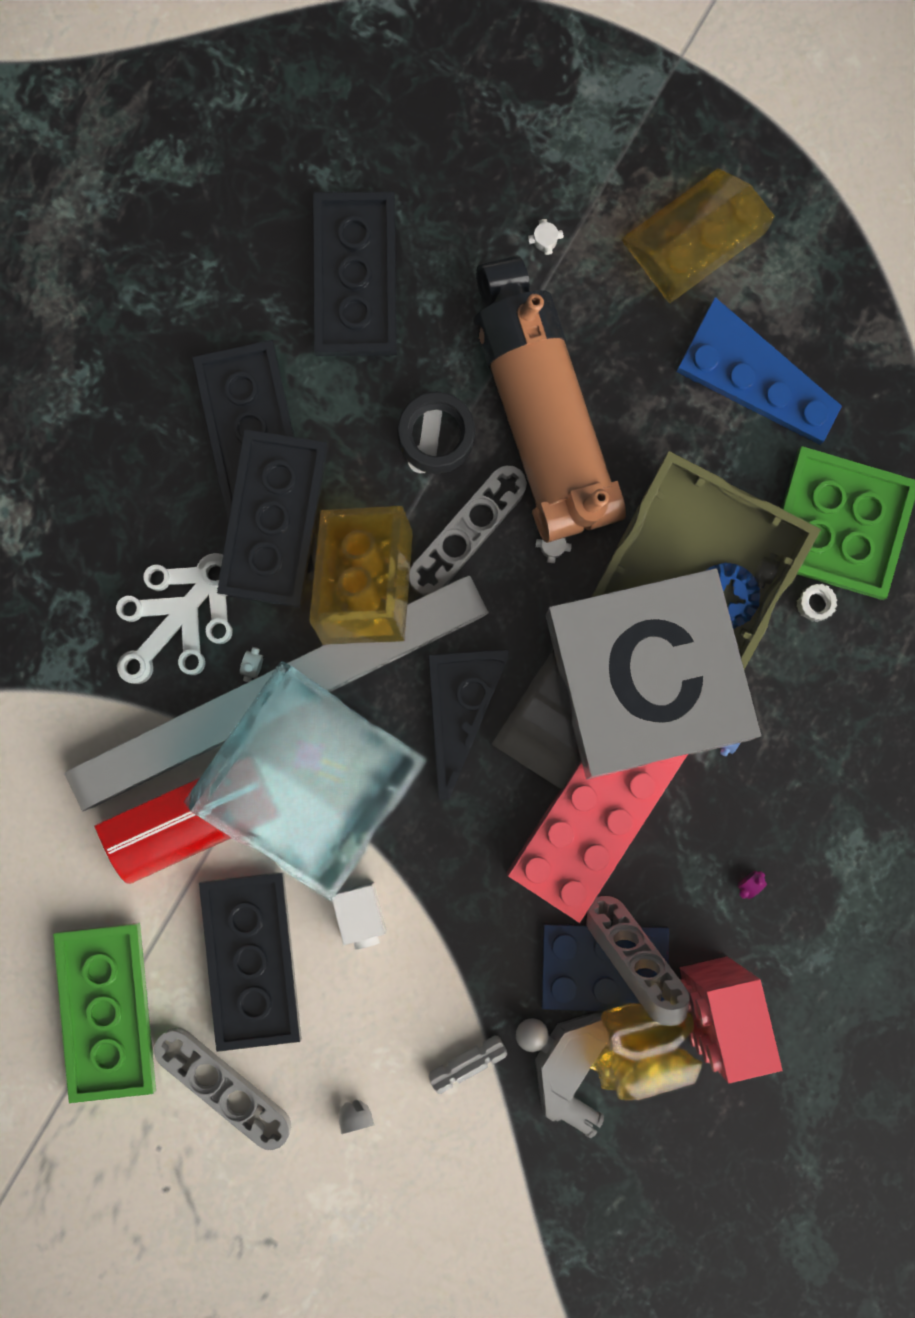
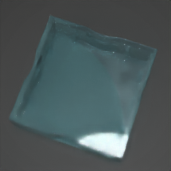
M281 661L184 800V803L192 813L239 843L262 852L273 859L284 872L332 902L365 853L375 829L394 810L427 760L382 728L343 704L340 699L294 667Z

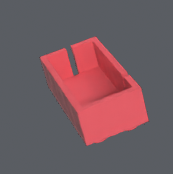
M728 956L680 967L682 977L680 981L689 993L688 1012H690L692 1019L685 1022L691 1046L696 1047L698 1055H703L705 1063H710L712 1071L721 1073V1076L728 1084L783 1071L761 979Z

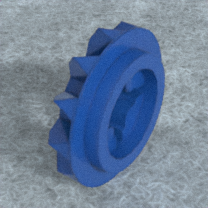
M721 563L707 570L717 568L723 591L726 585H729L730 580L733 579V593L738 598L744 600L743 603L738 601L737 603L730 602L727 606L732 627L735 629L750 621L759 607L760 588L754 576L744 567L733 563Z

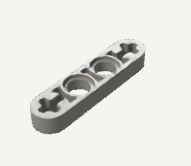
M506 465L494 471L416 560L410 569L409 579L412 588L417 593L426 596L445 587L522 499L527 482L525 475L520 469L515 466ZM513 476L517 479L515 488L518 492L514 494L511 491H507L499 501L500 504L505 505V508L500 510L494 500L484 496V494L489 491L491 496L494 497L501 487L498 479L502 477L508 480ZM478 505L489 507L493 513L491 523L484 527L474 525L469 517L472 508ZM449 536H460L466 542V551L460 557H450L443 551V543ZM433 552H436L444 563L453 567L450 571L446 572L442 565L435 574L438 583L435 586L427 583L422 587L418 584L421 579L418 571L421 568L429 571L435 565L436 559L430 556Z
M596 897L587 911L586 925L588 930L655 1022L668 1026L678 1025L683 1022L687 1017L689 993L686 987L624 904L614 897ZM629 940L637 946L629 949L621 948L615 942ZM641 968H648L654 970L658 975L647 978L638 975L635 971Z
M172 1028L157 1039L154 1046V1055L157 1062L251 1141L265 1150H275L285 1144L291 1132V1121L287 1113L197 1038L182 1028ZM176 1039L181 1040L183 1045L180 1050L188 1058L193 1055L194 1051L200 1055L190 1065L187 1072L181 1068L186 1064V1059L179 1054H176L173 1058L166 1054L169 1046L165 1043L166 1040L171 1043ZM202 1064L214 1066L218 1072L217 1083L212 1086L201 1085L195 1076L197 1067ZM237 1090L247 1093L251 1101L250 1108L243 1113L232 1111L228 1105L230 1093ZM258 1105L264 1108L259 1115L264 1121L271 1123L276 1119L280 1122L278 1128L281 1134L280 1137L276 1134H272L269 1138L264 1136L265 1125L257 1118L252 1126L246 1122L253 1116Z

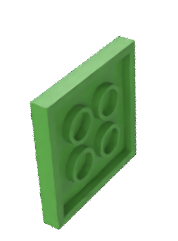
M801 446L797 451L781 509L820 528L821 531L797 575L880 600L887 599L915 501V479Z

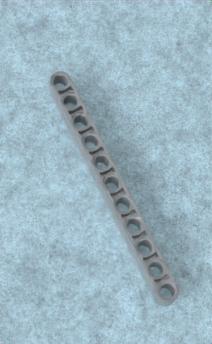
M471 576L464 577L68 770L64 774L81 810L86 811L315 700L316 698L296 677L325 695L484 617L489 612Z

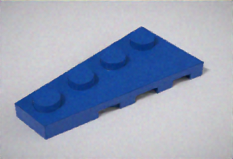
M716 297L676 371L819 445L825 441L842 407Z

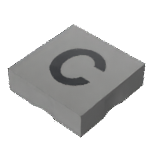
M717 568L549 607L545 616L559 673L570 695L572 725L586 780L642 767L652 762L686 754L705 752L761 737Z

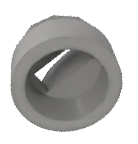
M354 1100L352 1104L346 1102L339 1112L341 1134L374 1125L372 1113L368 1105L360 1100Z

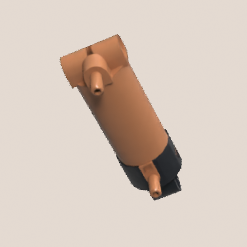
M518 255L478 265L476 269L477 286L483 302L488 307L481 310L473 318V323L488 368L492 371L536 504L532 514L541 538L544 542L548 543L582 533L584 528L592 530L624 520L626 517L625 502L618 481L611 482L565 344L566 338L551 293L546 290L530 291L527 268L522 258Z

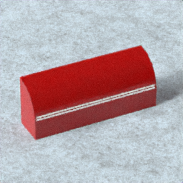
M247 756L94 825L117 874L125 883L132 884L279 817L280 814L255 757Z

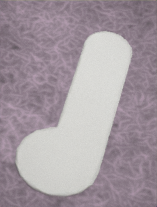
M432 410L424 413L420 445L417 447L427 455L436 456L442 418L441 410ZM408 463V464H409V467H410L414 472H417V473H426V472H422V471L418 470L416 467H414L413 465H411L410 463Z

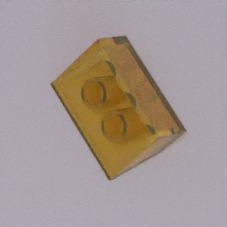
M718 168L624 236L621 241L666 300L671 303L763 236L775 216L749 183Z

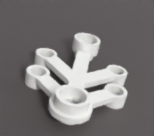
M213 553L206 555L199 561L197 567L166 569L161 565H152L145 570L144 582L155 591H162L169 585L195 584L185 597L139 600L133 596H124L118 601L116 605L117 614L120 618L129 622L137 621L141 617L168 615L137 651H128L120 657L117 670L124 681L132 684L146 682L153 673L152 660L181 627L183 653L178 659L179 668L189 675H197L203 671L205 658L200 651L198 607L208 596L212 620L206 626V635L209 640L216 644H224L230 640L232 627L227 619L226 596L217 594L219 580L212 581L208 576L209 570L212 567H221L223 554ZM155 571H162L164 574V580L159 585L151 583V575ZM128 602H135L137 610L132 616H126L123 611L125 604ZM217 624H224L226 627L225 636L220 639L214 638L212 634L213 627ZM190 655H196L199 659V664L194 670H188L185 666V660ZM137 659L140 663V670L136 674L131 675L127 671V664L130 660Z

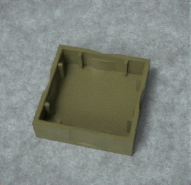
M668 451L591 597L703 572L721 563H733L742 566L754 576L760 588L759 607L751 620L733 629L745 670L768 628L771 613L776 602L787 587L792 584L821 529L767 501H762L727 483L721 477ZM733 579L730 580L729 585H726L723 591L727 606L730 602L737 603L738 601L743 603L744 601L733 593Z

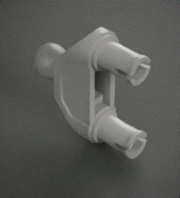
M608 1011L594 1012L559 1023L550 1036L546 1025L534 1018L524 1020L518 1025L516 1031V1041L523 1050L528 1052L540 1051L535 1059L544 1116L552 1121H560L562 1119L589 1138L596 1135L597 1130L592 1128L593 1124L600 1128L604 1120V1114L595 1111L576 1099L574 1095L602 1049L608 1048L629 1061L633 1066H638L643 1059L630 1047L645 1056L649 1049L648 1042L641 1040L621 1027L617 1016Z

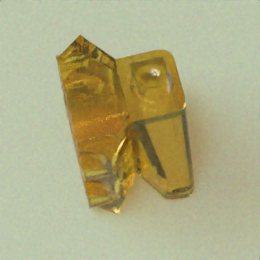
M629 1003L608 1009L602 1013L601 1022L606 1046L590 1067L599 1075L602 1089L616 1090L617 1097L621 1100H641L696 1082L703 1062L693 1058L692 1055L687 1053L688 1051L678 1047L694 1029L693 1016L690 1013H687V1017L683 1022L672 1026L655 1022L642 1004Z

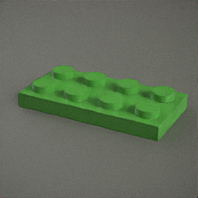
M140 923L54 933L69 1104L154 1094L156 1082Z

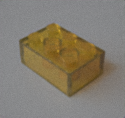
M402 506L321 510L309 622L323 645L405 641L413 531Z

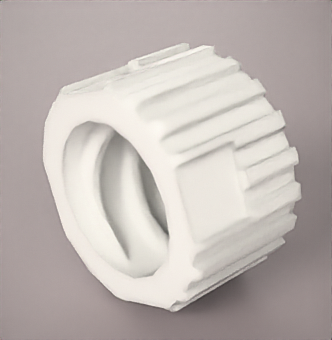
M815 584L802 590L803 592L797 600L798 612H800L801 616L811 620V622L827 619L832 616V613L836 611L835 607H837L836 594L833 593L829 586H824V584ZM812 594H818L824 599L826 606L821 612H815L810 607L809 598Z

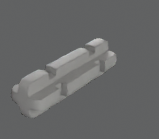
M493 1036L484 1041L482 1047L475 1046L448 1061L447 1067L444 1068L441 1065L429 1073L430 1083L438 1094H442L451 1089L454 1082L461 1083L488 1068L489 1062L492 1061L495 1064L507 1056V1049L499 1036Z

